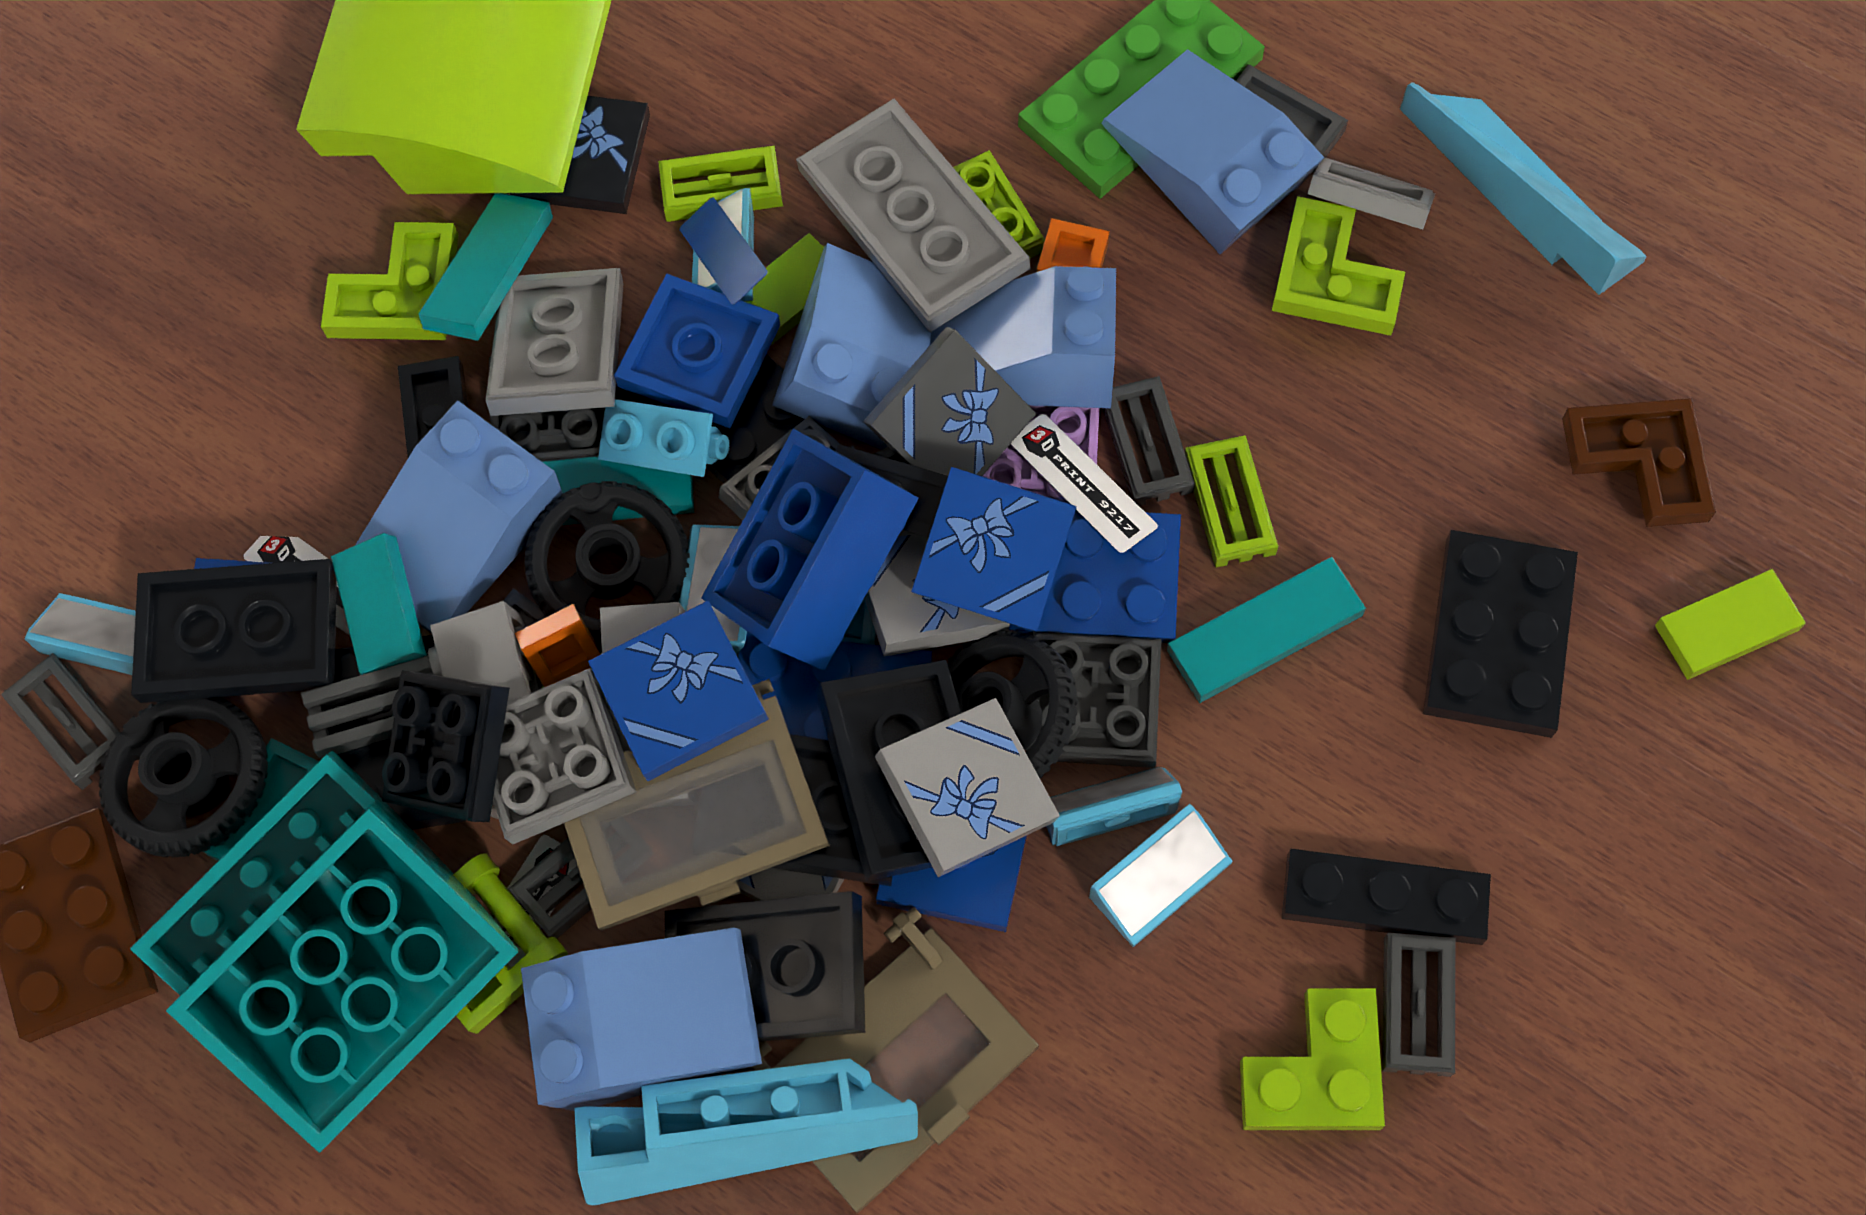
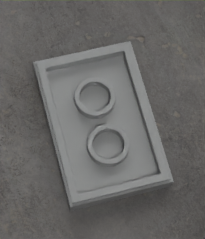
M620 268L517 276L497 309L486 393V403L490 416L614 407L616 392L614 375L618 365L624 286Z

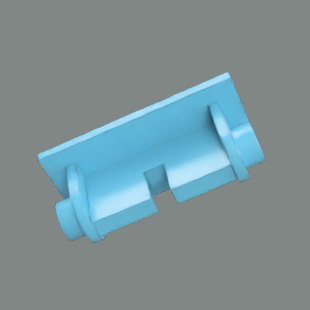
M615 399L614 407H605L598 460L704 477L706 464H713L717 459L722 460L727 456L729 439L726 435L721 434L717 427H712L713 414Z

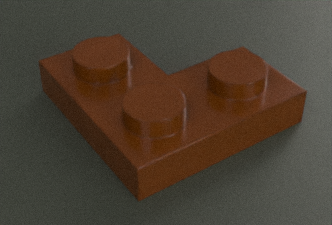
M1692 398L1567 408L1562 421L1573 475L1635 470L1646 527L1704 523L1711 520L1716 513Z

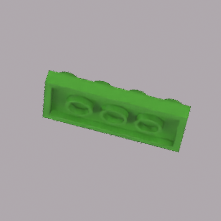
M1154 0L1018 114V127L1101 199L1139 166L1101 124L1105 117L1187 49L1236 81L1248 64L1255 67L1262 61L1265 46L1210 0Z

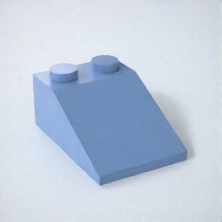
M1188 49L1105 117L1101 123L1219 254H1222L1296 190L1324 159V156L1282 111Z
M827 243L825 245L772 406L804 419L810 416L821 426L882 450L888 446L863 421L929 347L931 333L873 262Z
M1054 266L1014 279L931 332L929 346L946 327L955 329L1028 405L1111 409L1115 364L1116 268Z
M457 401L415 446L356 545L382 533L397 537L418 624L432 634L430 625L466 614L526 547L529 534L539 515L543 513L553 500L559 498L563 493L554 470L461 402Z
M738 928L581 951L521 968L538 1105L574 1111L576 1107H598L642 1095V1085L717 1076L762 1064L741 930Z

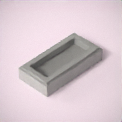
M1324 158L1313 174L1307 194L1423 230L1436 193L1427 188Z

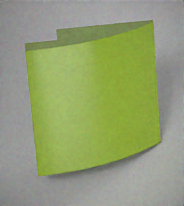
M335 0L296 130L320 156H373L406 194L563 192L612 0Z

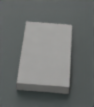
M895 99L890 100L796 159L800 173L930 333L1031 269L1029 256Z

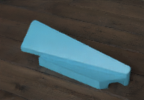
M1413 82L1407 85L1400 110L1551 265L1563 258L1600 295L1645 261L1647 256L1640 249L1603 223L1481 99L1430 94Z
M850 1058L642 1085L643 1107L583 1106L574 1108L578 1174L585 1201L588 1205H600L911 1141L918 1136V1111L916 1103L910 1099L902 1103L873 1083L869 1071Z

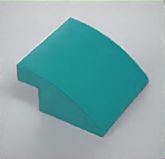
M333 750L326 754L130 948L133 953L180 995L167 1008L166 1012L319 1153L519 952V949L470 891L455 878L452 871L386 802H382V798Z

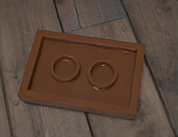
M97 807L0 845V967L20 1039L29 1043L158 992L152 969L130 950L142 937V933L112 828L103 810Z

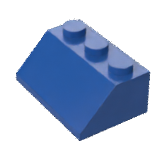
M793 428L701 599L704 601L709 600L711 606L767 646L821 670H825L835 650L842 642L844 634L864 597L872 587L898 535L904 529L907 519L919 498Z

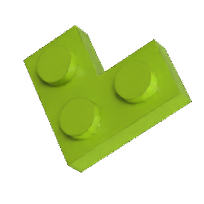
M1297 196L1272 311L1391 336L1396 322L1405 272L1346 260L1356 209Z
M394 222L388 274L328 273L321 328L326 337L446 340L447 334L423 329L418 314L456 256L459 235L454 223Z
M1308 988L1304 994L1308 1057H1242L1240 1060L1243 1130L1383 1129L1385 1127L1376 988Z

